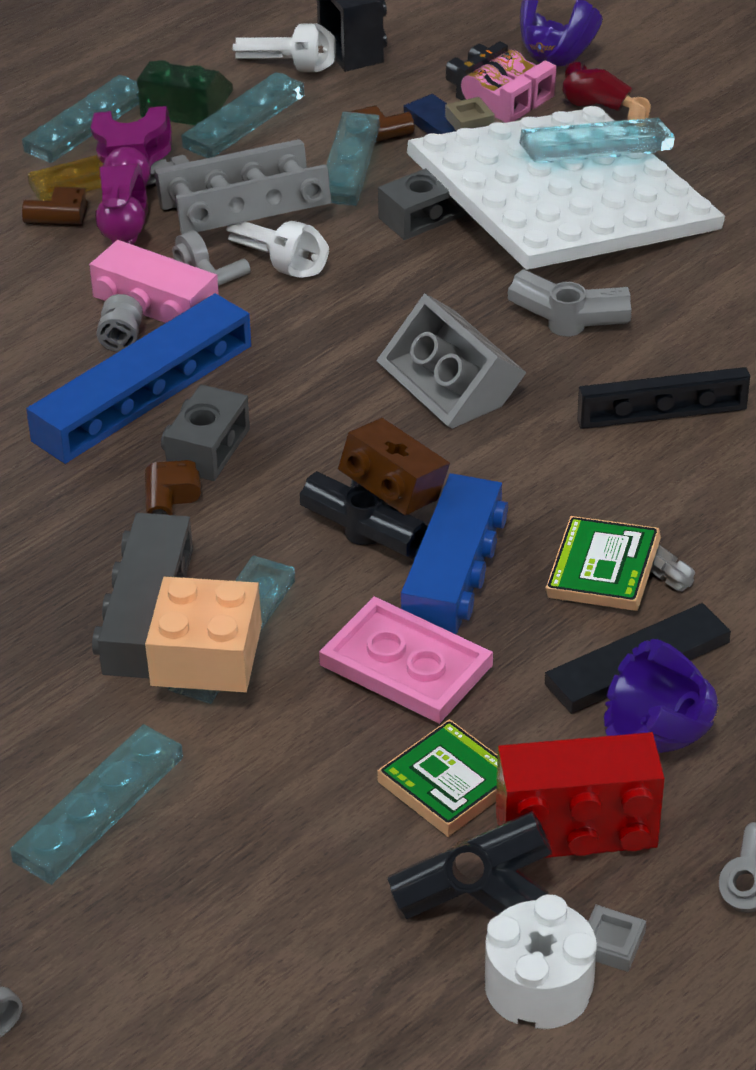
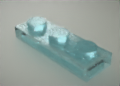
M342 112L326 164L328 167L331 203L357 206L380 128L379 115Z

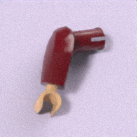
M573 62L567 66L562 91L570 103L576 106L600 104L616 111L625 106L629 108L628 121L638 125H642L649 118L651 108L649 100L643 97L631 98L629 95L632 87L607 70L587 69L585 65L581 68V62Z

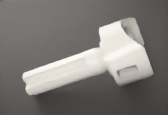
M317 23L298 24L295 28L293 37H237L236 44H233V51H236V59H293L298 71L319 72L334 63L336 43L335 36L323 26ZM319 46H323L324 53H318Z
M244 221L228 225L226 231L230 232L229 241L270 253L272 265L278 272L299 278L310 277L319 274L327 262L329 246L322 235L311 225L289 221L275 231ZM309 253H312V260L307 259Z

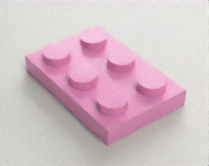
M374 596L319 651L320 666L440 724L493 666V652Z

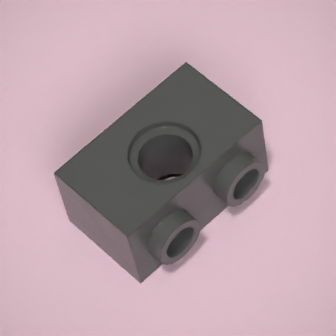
M427 168L378 187V218L403 240L468 215L449 195V190Z
M200 384L192 397L184 401L180 414L172 425H168L163 432L161 447L165 450L166 461H193L196 463V469L200 473V478L215 481L250 430L248 395Z

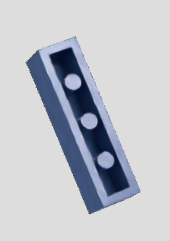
M449 474L401 591L402 610L456 635L462 619H470L474 606L473 590L474 588H482L486 572L485 558H493L497 544L496 529H503L507 519L508 502L502 501V482Z

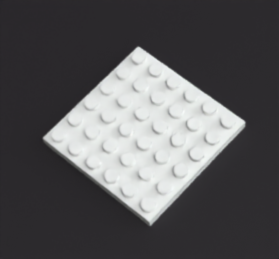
M587 106L582 110L570 112L558 111L552 115L536 118L524 117L519 121L507 123L494 122L489 126L473 129L461 128L456 132L444 134L432 133L421 138L408 140L407 154L422 169L427 168L449 190V195L526 270L721 230L723 227L724 214L715 208L709 200L694 190L687 181L672 171L665 162L651 153L644 144L630 135L623 126L609 117L603 109L596 106Z

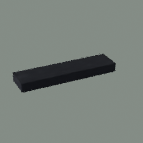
M747 367L579 386L577 421L580 429L745 410L747 409L751 376Z
M701 603L545 672V685L565 708L573 714L608 698L607 693L614 675H620L618 671L620 663L628 653L633 654L632 649L638 647L640 643L646 640L659 639L670 644L689 660H692L730 643L731 630L704 603Z

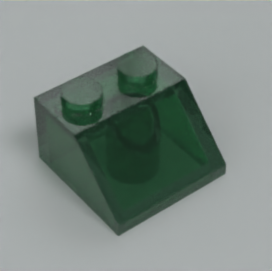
M164 60L149 61L137 78L140 117L146 115L149 107L167 106L170 122L208 128L233 91V84L219 71L205 69L197 65L183 66L170 64Z

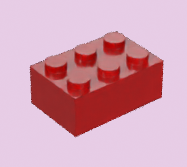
M653 732L498 745L496 818L498 826L533 810L544 829L552 850V854L544 858L572 855L586 856L594 853L639 851L642 849L658 848L665 778Z

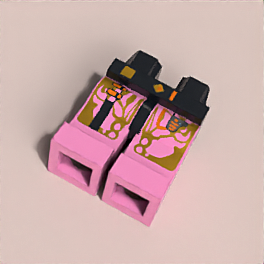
M501 41L489 48L478 43L470 49L467 61L455 57L447 62L446 80L456 85V98L466 100L480 97L495 114L496 118L507 123L518 120L529 113L531 109L537 108L554 97L557 65L546 60L535 65L525 60L519 52L515 50L508 51V45Z

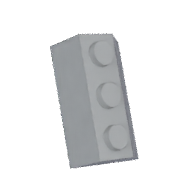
M425 293L376 360L442 422L452 429L502 407L526 374L520 366L454 309Z

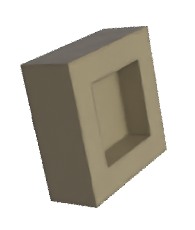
M480 97L445 104V118L456 131L461 128L473 129L489 126L495 122V114Z

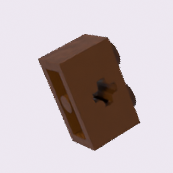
M380 418L348 432L338 470L406 516L439 499L450 462L384 418Z

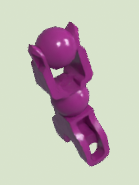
M167 106L149 107L143 118L130 123H119L113 120L112 111L95 112L93 114L91 132L92 136L97 140V157L103 162L102 167H100L102 201L95 211V220L101 234L110 239L112 243L120 240L133 245L145 224L148 213L145 186L151 177V166L156 161L165 157L172 147V127Z

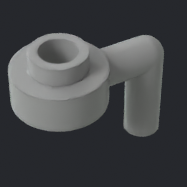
M194 230L181 234L175 239V246L172 249L174 259L217 274L218 286L251 272L250 265L246 259H241L215 270L209 262V254L205 242Z
M756 822L749 823L745 827L740 857L728 862L722 869L719 877V889L723 898L731 907L744 913L756 912ZM742 874H751L754 877V885L748 891H739L736 888L737 878Z

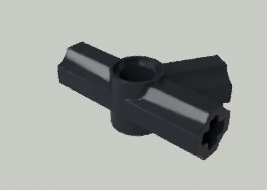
M316 471L306 479V483L300 492L301 506L345 526V536L352 543L370 545L378 542L413 560L417 555L429 525L409 514L405 516L354 480H352L351 487Z
M532 810L475 837L461 839L453 847L393 873L387 879L395 902L406 920L464 893L470 894L499 915L513 905L537 900L539 897L549 894L547 890L517 869L551 855L552 850L544 829ZM466 852L476 854L483 861L484 872L476 877H467L461 874L456 866V857Z

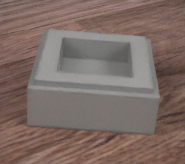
M595 905L588 923L596 937V962L629 972L646 931V920Z

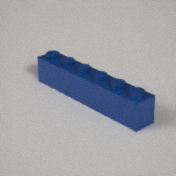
M214 293L27 407L31 442L62 463H68L251 347L250 313Z

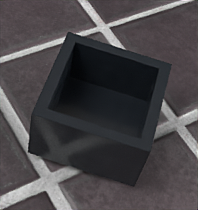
M317 0L318 24L335 36V60L345 72L384 63V48L387 47V36L383 29V17L387 15L385 0Z

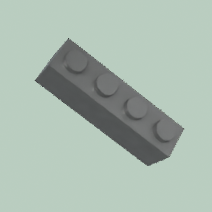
M136 513L131 531H124L121 544L123 558L121 562L116 561L114 563L112 571L113 591L112 594L106 593L102 606L103 625L95 627L92 639L93 654L100 655L102 675L149 679L145 647L163 576L186 578L193 552L190 516Z

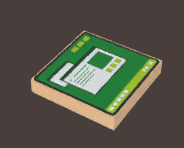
M570 516L546 585L548 598L638 611L661 539L660 529Z
M449 719L378 769V783L449 837L496 802L498 755Z

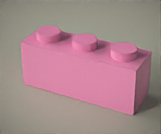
M116 240L89 264L93 297L106 301L110 296L116 294L131 296L142 306L143 315L167 323L214 293L219 295L217 274L120 240Z

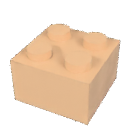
M163 576L145 643L150 686L247 693L262 626L259 583Z

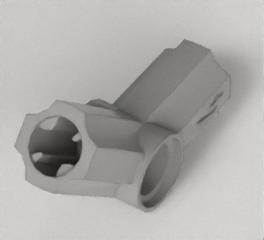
M522 269L514 276V280L508 288V300L548 319L549 329L560 336L570 337L578 335L584 330L585 326L627 324L631 321V302L628 287L585 290L578 283L561 282L555 284Z

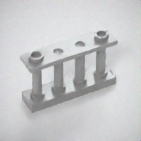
M300 139L154 169L159 206L163 210L177 207L181 234L192 230L196 232L331 203L328 167L324 164L307 168L305 146Z

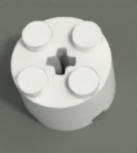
M549 894L543 895L537 900L513 905L490 920L486 936L485 991L489 1002L502 1017L518 1024V1019L536 1022L535 1028L551 1029L574 1021L584 1012L593 991L597 950L596 937L587 920L574 909L568 907L565 900L561 897Z

